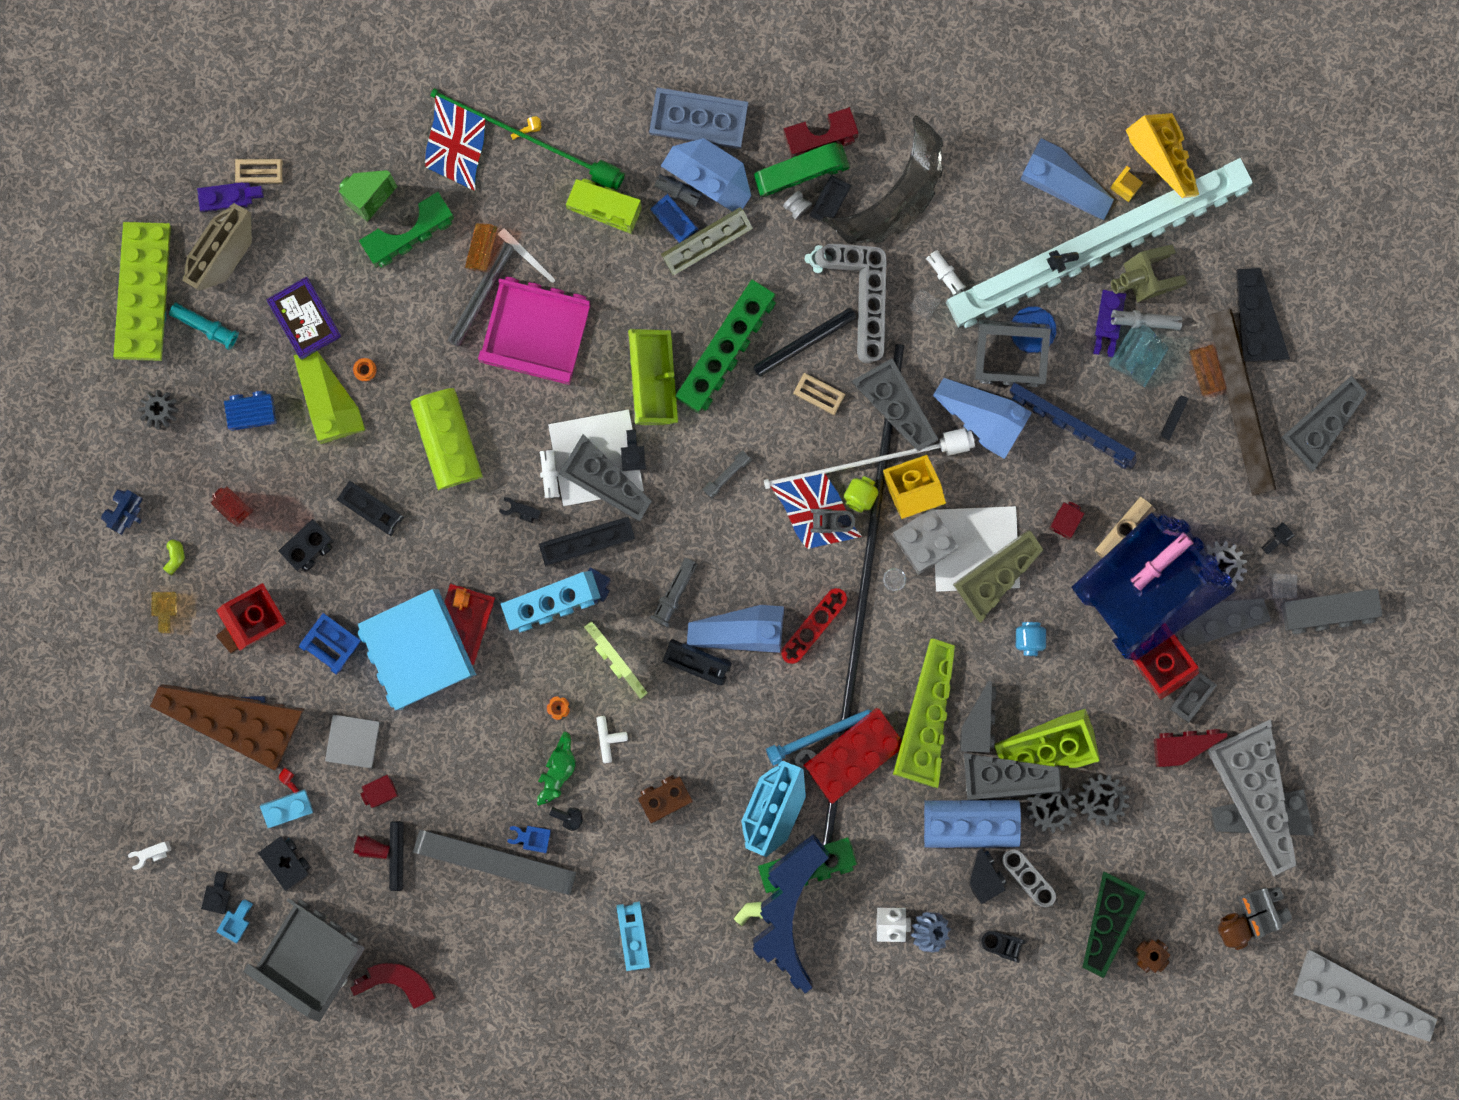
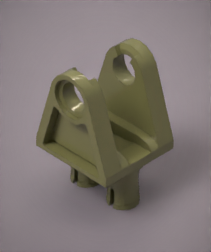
M1173 244L1142 251L1125 262L1123 265L1126 273H1122L1118 279L1111 280L1113 292L1118 294L1133 289L1136 300L1139 303L1187 285L1184 275L1160 281L1154 276L1151 264L1176 254Z

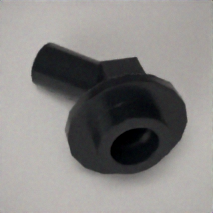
M1055 250L1049 252L1050 258L1046 260L1052 272L1057 270L1058 273H1061L1066 269L1064 263L1077 261L1079 254L1078 252H1069L1060 255Z
M552 807L549 813L550 816L563 821L562 826L570 831L577 830L583 821L582 812L578 808L570 807L567 812Z

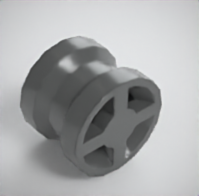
M808 749L800 751L795 757V766L804 769V773H808L803 765L815 757L816 753Z

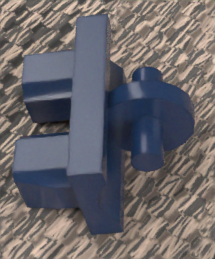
M118 489L113 496V501L118 503L117 508L114 512L107 509L101 516V519L107 524L106 527L122 535L126 527L130 529L134 521L140 524L142 519L138 518L137 515L141 510L139 505L143 498L129 490L122 491Z

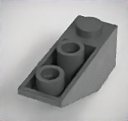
M992 681L986 683L961 727L960 752L989 753L990 748H994L995 735L990 734L991 724H995V710H991V702L996 701V687H992Z

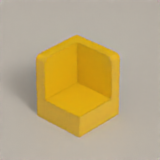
M1128 166L1124 168L1110 188L1127 202L1132 199L1143 184L1141 180L1129 172L1130 167Z

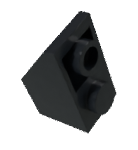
M983 849L976 851L968 885L979 904H983L1006 891L1003 885L1007 884L1001 872L996 873L992 867V864L995 862L989 851L984 852Z

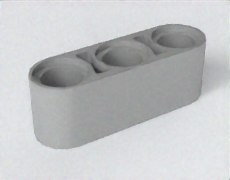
M1018 850L1006 851L1002 856V864L1038 906L1049 907L1053 905L1056 900L1055 891L1028 859ZM1012 853L1019 857V864L1015 867H1011L1007 863V857ZM1028 871L1032 872L1035 876V880L1031 885H1026L1023 882V875ZM1045 889L1050 893V900L1047 903H1042L1038 899V894L1041 890Z

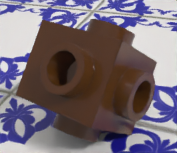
M1153 939L1143 940L1135 949L1137 954L1134 957L1138 960L1137 965L1146 973L1149 971L1153 973L1157 971L1162 972L1170 963L1167 960L1170 957V954L1167 952L1168 947L1159 939L1156 941ZM1152 952L1158 954V958L1155 961L1150 959Z

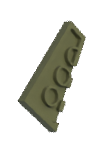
M1027 530L953 584L979 623L986 618L985 616L998 604L999 599L1008 589L1010 590L1017 578L1027 570L1043 551V548L1030 530Z

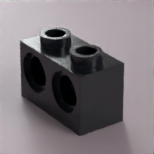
M312 519L278 552L297 572L301 573L304 571L306 573L316 564L314 560L320 554L325 556L333 548L331 544L334 540ZM314 534L322 535V542L318 546L311 544V537ZM297 550H304L305 558L301 562H295L293 556Z

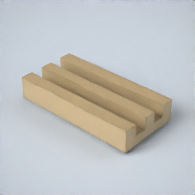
M235 159V183L283 184V160ZM240 165H277V169H240ZM277 174V177L240 178V175Z
M806 373L803 374L793 393L832 415L836 414L845 397L844 393ZM805 380L838 396L837 401L804 384ZM801 388L833 404L834 407L831 408L800 391Z

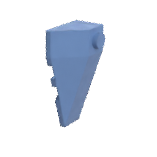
M758 605L689 622L687 645L691 647L780 653L784 606Z

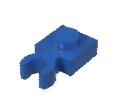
M527 826L526 832H522L519 827H510V830L518 833V837L515 840L508 839V843L518 844L524 842L523 849L547 853L551 830Z

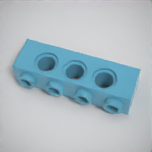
M587 571L501 603V607L509 630H518L521 633L532 629L531 624L539 622L542 625L553 621L552 616L560 614V617L574 613L573 608L578 606L581 609L595 605L594 600L601 598L592 571ZM571 589L575 592L574 601L569 597ZM550 597H552L555 602L553 609H551L548 604ZM530 605L534 609L532 617L528 614V607Z

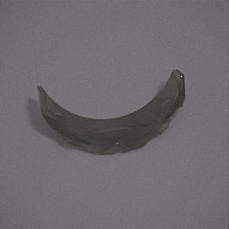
M915 115L913 117L914 138L908 163L893 188L876 204L862 212L846 217H824L822 219L826 225L847 243L856 245V243L873 242L875 244L885 241L884 238L894 233H901L916 221L918 215L925 211L934 197L935 192L933 190L943 172L941 161L942 147L944 145L940 135L918 116Z

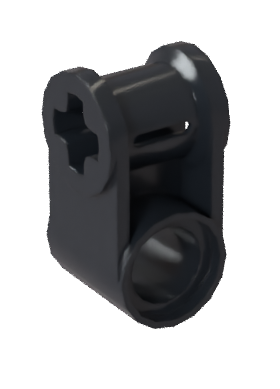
M993 930L983 931L978 940L980 947L985 951L997 954L999 957L1016 963L1020 962L1019 955L1023 944H1026V940ZM993 934L996 937V944L988 948L985 945V938Z

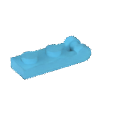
M640 901L633 902V905L624 906V904L616 905L626 971L650 968ZM635 914V921L626 923V915Z

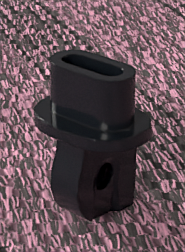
M1282 522L1276 528H1270L1274 536L1261 548L1268 555L1280 543L1288 547V541L1295 535Z

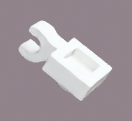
M165 841L139 852H131L128 855L129 858L137 856L140 860L139 864L134 865L132 868L134 870L141 869L145 865L146 860L153 858V861H157L167 857L166 852L171 851L169 841Z

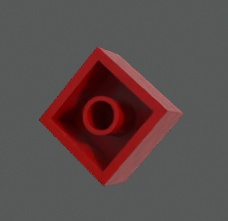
M263 583L224 603L216 610L239 651L286 625L284 618Z
M1171 630L1132 656L1134 665L1160 700L1199 674V667Z

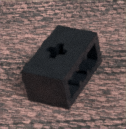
M280 836L258 852V854L285 891H289L311 875L309 872L311 866L303 856L299 858L296 854L297 846L290 837L286 839L284 836ZM282 857L291 858L289 862L290 868L288 866L282 867L281 864L284 862Z

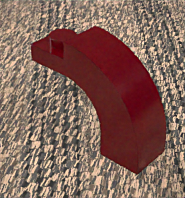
M382 963L369 967L367 970L371 977L368 978L367 975H364L354 980L355 985L350 987L353 995L356 996L378 984L390 983L397 985L406 993L413 1009L437 998L430 983L421 973L412 967L400 963Z

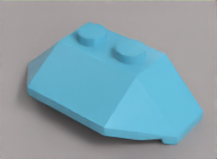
M782 761L778 766L772 768L759 778L742 818L746 849L767 857L788 840L806 798L804 769Z

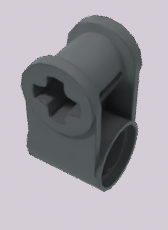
M811 509V513H813L811 533L848 532L855 526V517L849 511ZM846 514L851 517L852 523L848 528L839 526L838 518L841 515ZM820 515H822V526H820Z

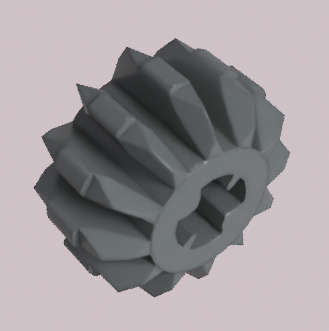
M156 390L155 397L151 392H148L149 400L147 401L144 398L140 400L145 404V407L138 408L139 412L144 413L140 419L141 421H147V427L151 428L155 424V428L161 430L162 423L166 428L170 427L168 419L174 422L177 420L176 417L171 415L172 413L179 412L178 408L172 407L177 401L176 399H170V393L166 392L162 396L161 390ZM157 405L164 408L163 412L159 411L160 415L154 412V408H158Z

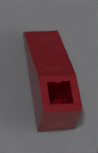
M1220 729L1206 730L1207 735H1197V731L1183 732L1181 737H1174L1173 733H1161L1159 738L1154 739L1156 767L1183 765L1226 738L1227 733H1221Z

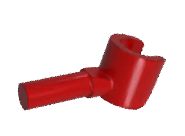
M284 768L279 774V780L287 785L293 793L300 791L291 782L294 774Z

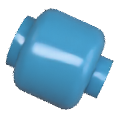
M1022 622V626L1016 628V648L1024 651V656H1038V651L1046 649V629L1039 622Z

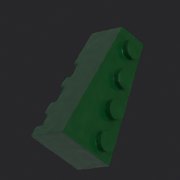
M1103 871L1082 966L1083 969L1103 979L1146 895V892Z

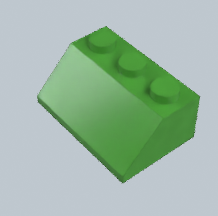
M387 170L353 173L351 177L347 176L340 183L339 187L341 189L338 192L346 205L368 222L395 191L397 185L391 173Z

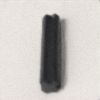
M402 821L390 822L389 889L390 891H402L404 823Z

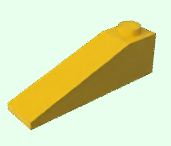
M1173 113L1144 115L1126 129L1129 141L1135 150L1182 198L1199 195L1193 170L1187 165L1188 151L1183 150L1181 142L1184 140V136Z

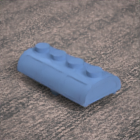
M924 800V848L1020 847L1021 813L1019 800Z

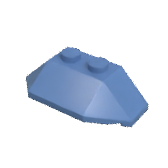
M704 138L673 146L661 164V167L732 212L739 207L744 209L751 197L744 163Z

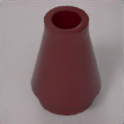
M365 834L364 836L358 835L353 853L357 854L358 857L382 858L386 860L390 846Z

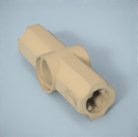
M1139 497L1094 551L1102 559L1111 563L1156 509L1147 500ZM1126 524L1130 527V536H1123L1120 533V525Z

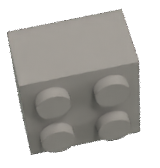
M934 508L893 532L894 539L917 575L958 550L957 543Z

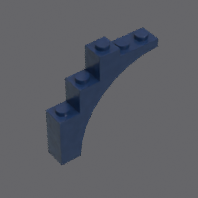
M814 834L769 867L770 876L768 879L776 889L778 887L780 889L761 903L762 912L760 914L768 924L772 923V925L753 939V951L760 959L764 958L767 963L776 958L775 963L783 972L786 970L791 976L790 981L797 990L801 988L804 993L813 988V981L802 966L795 948L792 932L793 916L797 900L804 885L814 871L829 858V852Z

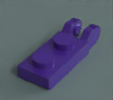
M1102 291L1094 335L1096 340L1093 354L1099 355L1102 347V338L1110 339L1107 350L1108 357H1114L1116 340L1119 338L1121 325L1111 324V320H1115V318H1111L1113 310L1123 311L1125 293L1115 294L1113 291Z

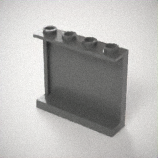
M288 898L287 902L293 905L292 910L258 965L255 967L247 964L243 972L306 1017L320 1022L365 947L357 943L359 938L352 933L347 932L344 934L341 932L343 927L334 921H330V923L325 921L327 916L318 910H314V912L309 910L311 905L302 899H298L296 902Z

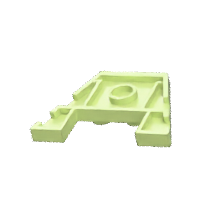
M593 622L588 623L584 628L598 644L595 649L604 660L609 658L613 663L609 667L619 679L623 676L640 699L648 694Z

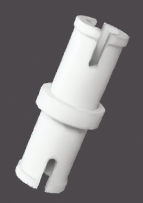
M938 250L931 253V257L928 256L926 258L938 273V279L944 281L953 296L959 294L961 289L964 290L966 288L954 273V267L948 265Z
M555 450L540 451L542 465L540 477L543 478L545 498L560 497L557 482L559 471H556Z

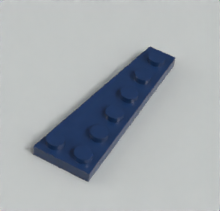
M1014 382L1010 389L1014 402L1021 406L1028 405L1036 415L1042 418L1046 416L1052 420L1055 426L1063 430L1067 429L1079 440L1086 441L1098 451L1111 456L1114 459L1113 463L1120 468L1126 469V467L1133 469L1137 462L1136 452Z

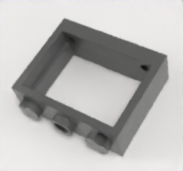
M979 320L975 380H979L983 384L1003 381L1004 385H1013L1014 382L1016 384L1020 382L1026 383V386L1039 387L1040 384H1046L1050 325ZM986 334L1042 338L1039 374L984 371Z

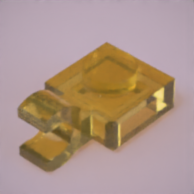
M152 592L151 616L158 617V632L161 634L170 633L169 616H177L176 592Z

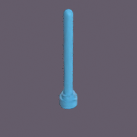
M865 710L782 747L780 745H772L766 748L768 758L773 766L779 764L785 758V755L854 726L872 711Z

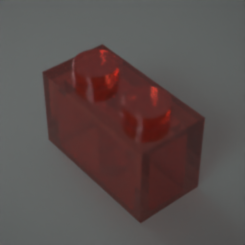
M228 486L224 489L221 487L212 496L214 500L211 504L236 527L254 511Z

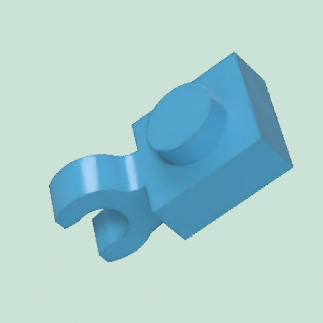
M246 899L242 900L235 913L230 910L227 912L216 932L237 944L250 923L244 918L253 904Z

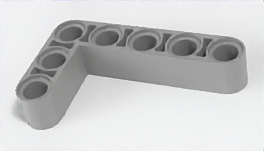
M827 244L815 254L817 265L827 269L859 271L857 355L863 363L875 362L884 354L886 254L878 247ZM825 251L831 253L832 261L826 260L824 257ZM847 252L853 254L854 263L848 261ZM870 254L876 257V265L870 262ZM869 277L875 279V288L870 286ZM869 300L875 303V311L868 307ZM868 323L872 324L875 327L874 334H871L868 331ZM868 346L873 348L874 357H870L867 354Z

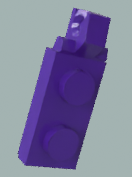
M244 182L197 188L200 212L225 210L233 203L241 207H247V205L252 204V199L264 198L261 186L250 187V183Z

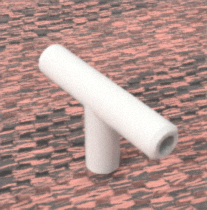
M599 716L596 719L602 760L604 764L611 763L610 744L627 741L628 735L627 732L608 734L606 717Z

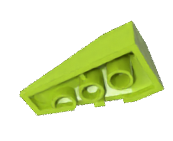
M316 351L302 360L298 355H293L317 441L320 444H324L365 431L358 406L319 352Z
M1086 709L1060 716L994 744L999 759L1053 767L1069 766V768H1078L1100 761L1094 729Z

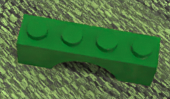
M439 192L418 203L419 217L415 226L410 231L401 235H390L378 228L359 240L375 268L387 266L393 261L392 257L399 253L400 255L408 253L412 250L413 244L418 241L423 243L432 237L431 233L438 229L443 231L452 225L451 221L454 220L453 214Z

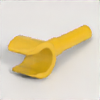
M537 116L528 118V126L519 131L525 134L540 131L542 127L540 118ZM514 133L511 134L513 140L520 137Z

